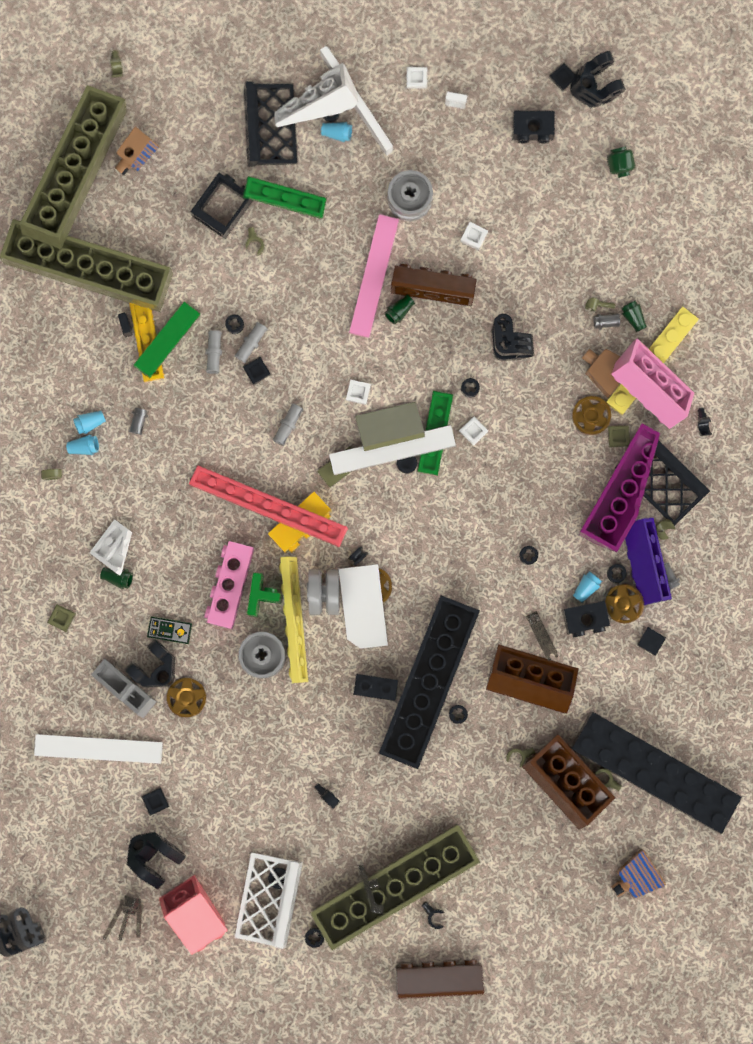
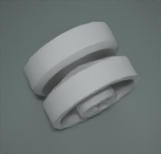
M413 170L402 171L394 176L389 183L387 197L392 213L405 221L419 220L428 213L433 199V189L429 179L422 173Z
M309 569L307 583L309 615H321L323 602H326V612L328 615H339V569H328L326 571V582H322V572L320 569Z
M256 632L249 635L239 648V662L242 668L249 675L256 678L275 676L283 668L286 661V650L283 643L275 635L268 632ZM263 651L267 654L264 660L259 658L260 652Z

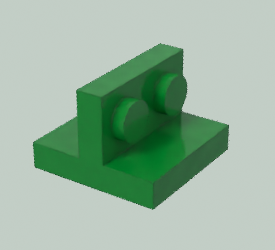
M253 572L247 610L249 617L258 618L260 601L281 604L282 595L278 593L277 589L265 587L264 591H262L264 576L261 573Z

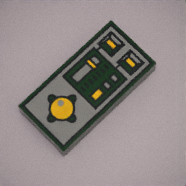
M150 617L147 637L189 644L192 623Z

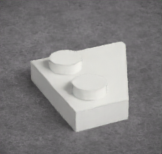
M114 519L90 551V554L115 573L121 575L132 532Z

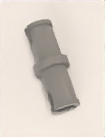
M257 322L248 337H244V343L234 357L246 363L253 350L258 348L259 341L268 329Z
M211 330L208 331V349L205 352L207 355L206 373L218 374L220 372V356L222 355V350L220 349L222 332Z
M291 404L286 417L280 421L281 426L272 439L277 444L284 446L291 431L295 430V424L303 412L300 406Z

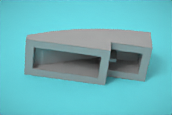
M106 659L91 674L115 697L142 718L146 716L157 702Z

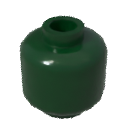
M626 146L610 150L611 153L607 156L610 173L613 175L618 174V178L629 176L630 171L635 169L632 150L627 149Z

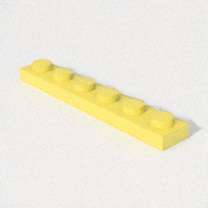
M682 307L649 350L664 363L699 319ZM620 384L606 403L620 415H623L636 397L632 396Z
M280 557L279 570L282 574L283 582L281 591L284 595L285 603L283 612L286 616L285 634L288 637L287 655L290 658L289 676L292 683L308 682L297 557Z

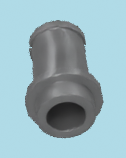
M598 314L593 318L594 328L599 330L605 327H620L619 314L602 316Z
M135 408L132 411L133 418L129 432L142 435L145 417H148L147 410Z
M668 562L664 566L671 590L680 585V579L676 578Z

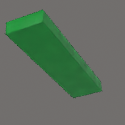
M250 176L246 179L243 198L320 219L323 218L327 199Z
M183 302L133 366L150 379L201 314L186 302Z
M433 391L425 431L448 426L453 394ZM443 449L421 454L417 472L438 476Z

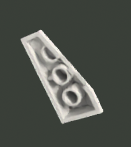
M344 63L325 72L320 76L322 80L314 87L311 85L306 87V91L300 98L294 97L274 113L275 125L277 127L339 114L354 108L358 104V95Z

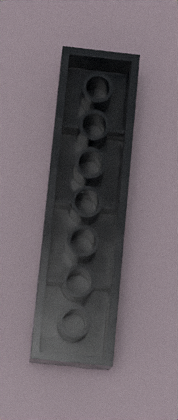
M440 595L378 754L419 769L480 610Z
M594 712L589 713L570 747L573 751L719 834L724 832L742 799V796Z

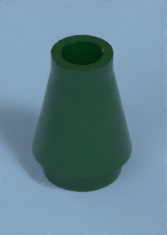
M406 295L404 298L388 306L384 314L392 324L401 323L415 302L410 296Z
M636 300L621 308L623 311L621 314L635 329L636 333L647 327L641 306L637 304Z
M103 567L100 579L120 589H128L133 581V573L129 572L128 569H123L121 575H118L110 568Z

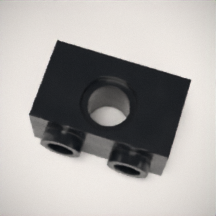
M513 111L512 140H517V143L522 144L528 143L529 140H537L540 144H546L554 139L555 111ZM534 124L539 129L537 131H531L528 128V126Z
M605 601L562 610L567 635L572 634L573 638L584 636L585 631L593 630V633L606 631L605 627L610 626ZM583 614H588L592 618L589 626L582 624L581 617Z
M356 674L353 695L395 701L398 680Z

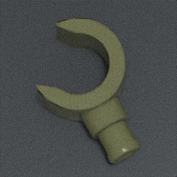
M114 50L110 59L112 78L123 77L121 59L118 51Z
M254 227L248 228L249 239L246 242V249H248L252 242H259L261 244V248L257 252V256L264 252V242L261 238L257 237Z
M669 519L661 520L655 526L657 535L662 540L668 539L665 530L676 529Z
M533 747L523 751L512 749L507 753L506 761H509L512 753L518 752L522 756L519 766L521 767L524 765L526 758L535 754V750Z
M599 769L594 773H607L609 780L604 784L606 788L610 787L620 791L622 785L613 780L612 773L609 770Z

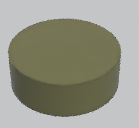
M62 469L41 471L42 480L62 478Z

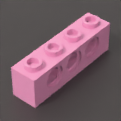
M231 541L228 542L227 546H223L221 557L224 558L223 564L218 566L216 578L219 579L217 586L213 585L210 598H213L212 605L207 606L205 612L207 623L233 630L254 552L253 547ZM233 559H237L240 562L237 570L229 569V562ZM228 579L234 581V588L230 591H226L223 588V583ZM221 600H227L229 603V607L225 611L218 609V603Z

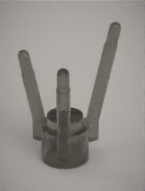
M125 895L124 900L121 899L119 907L103 936L104 940L107 939L122 910L125 916L118 940L121 941L129 916H135L136 912V937L140 938L144 906L140 904L141 899Z

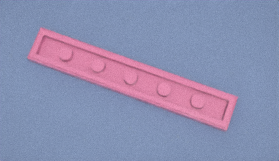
M379 214L349 331L350 334L370 338L399 219Z

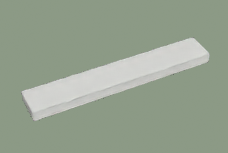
M327 46L320 49L321 57L330 70L340 65ZM357 92L358 104L355 105V109L387 156L392 153L393 145Z
M451 425L424 431L425 437L365 452L362 446L329 454L333 473L338 475L455 447L456 444Z
M36 734L34 756L161 764L163 742Z

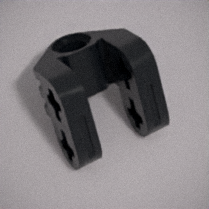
M611 51L600 53L591 61L586 62L576 71L571 83L570 92L572 96L590 108L612 102L626 90L622 79L612 81L601 90H597L598 85L594 76L601 74L615 62Z
M502 313L496 316L492 326V343L495 358L499 361H512L535 356L533 334L513 332V321L509 315ZM500 343H504V348H506V350L503 349V346H501Z
M154 639L147 648L165 664L160 665L151 674V678L134 662H131L124 670L143 687H168L174 682L175 657L158 640ZM166 671L169 674V678L166 682L161 683L159 675Z
M156 832L136 835L129 842L127 866L141 880L159 889L164 884L165 879L145 863L149 862L158 851L178 865L187 856Z
M19 907L12 910L8 916L0 915V923L4 925V927L0 928V954L2 956L10 957L47 942L40 921L33 924L27 909ZM17 916H21V920L18 921ZM10 943L11 947L7 948L6 944Z

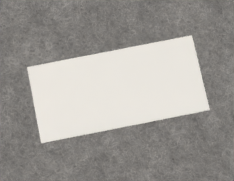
M378 564L339 569L347 640L360 649L388 646Z

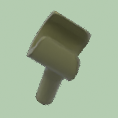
M590 298L586 302L585 309L590 308L591 311L596 312L597 306L615 308V303L599 301L597 298Z

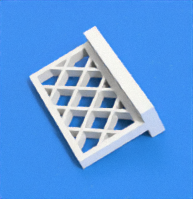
M251 853L234 938L267 944L281 949L286 947L303 862ZM255 859H263L268 868L258 873L254 867ZM278 863L287 864L286 874L279 878L274 872L273 867ZM270 870L276 881L266 886L260 876ZM258 878L264 889L254 895L250 889V884ZM278 882L282 888V895L275 899L269 888ZM266 891L272 902L262 907L256 897ZM253 899L260 910L250 916L246 910V904ZM274 903L278 910V915L270 920L264 910ZM262 912L268 923L258 929L252 918ZM247 921H250L255 929V932L250 935L241 934L242 925ZM270 925L274 931L273 940L265 939L260 931Z

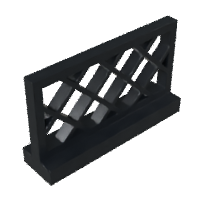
M245 81L243 89L247 167L297 164L296 124H291V127L289 125L281 126L276 132L268 125L275 117V112L267 103L274 98L281 104L278 108L280 109L294 98L293 84H254V81ZM289 89V98L285 102L276 95L280 90ZM257 90H266L270 94L265 102L258 97ZM263 107L271 114L265 122L258 115V112ZM264 127L273 134L267 141L263 140L259 134ZM284 127L291 132V137L287 142L278 135ZM274 137L283 144L277 152L269 145ZM265 147L274 154L270 159H261L260 152ZM287 147L292 151L293 159H284L279 153Z
M658 440L655 455L659 459H653V461H662L665 464V474H653L652 461L651 474H649L651 476V489H645V491H651V497L645 491L643 496L666 519L671 520L675 526L710 490ZM668 468H669L674 474H668ZM653 476H665V489H653ZM668 476H677L680 479V488L668 489ZM653 491H665V503H656L653 500ZM668 491H680V503H668ZM683 491H692L697 498L692 503H683ZM680 505V515L673 520L668 515V506ZM683 505H689V506L683 511Z

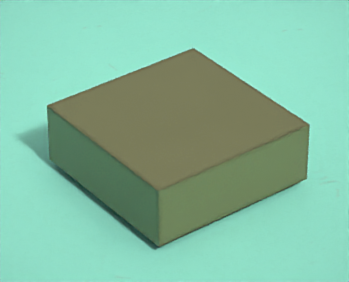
M629 425L608 426L609 448L628 447L630 445Z
M56 604L47 623L67 632L76 613Z

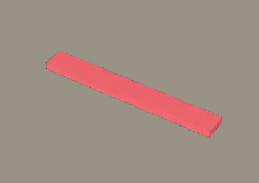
M199 465L189 482L190 486L337 547H340L348 530L342 524Z

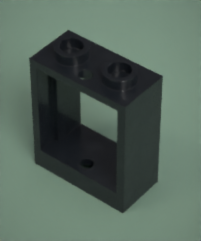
M218 173L190 213L194 219L223 239H226L254 200L243 198L244 185L240 187L234 183L235 180L230 175ZM221 185L244 199V202L226 226L203 211Z

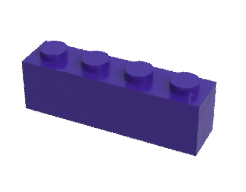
M654 518L636 520L628 532L625 541L627 557L632 568V578L635 581L636 588L642 594L644 606L672 600Z

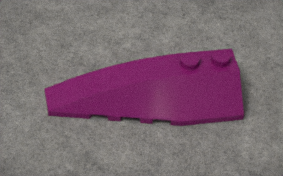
M643 423L640 425L579 533L580 536L598 546L616 553L618 552L638 517L660 436L659 432Z

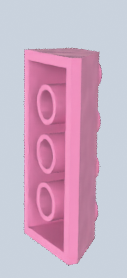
M635 339L616 361L611 375L632 396L636 397L647 410H650L662 424H665L670 429L688 417L694 392L642 342Z

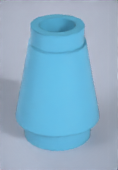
M347 122L323 123L321 135L344 143L351 140L352 125Z
M101 410L77 415V418L73 419L79 434H87L106 422Z
M87 435L67 442L66 448L68 454L94 455V453L99 451V443L96 436Z
M589 571L586 575H583L573 596L583 603L601 587L602 580Z

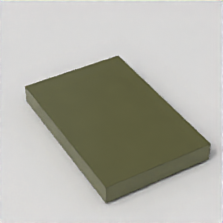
M416 401L355 416L364 452L425 437Z

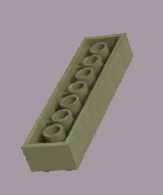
M89 85L86 86L20 222L22 235L59 249L62 248L127 112L125 99Z
M12 220L0 254V259L4 264L154 311H161L173 276L171 267L67 236L62 248L59 249L22 235L21 221Z
M455 824L314 908L310 914L333 951L477 865L480 861L459 825Z

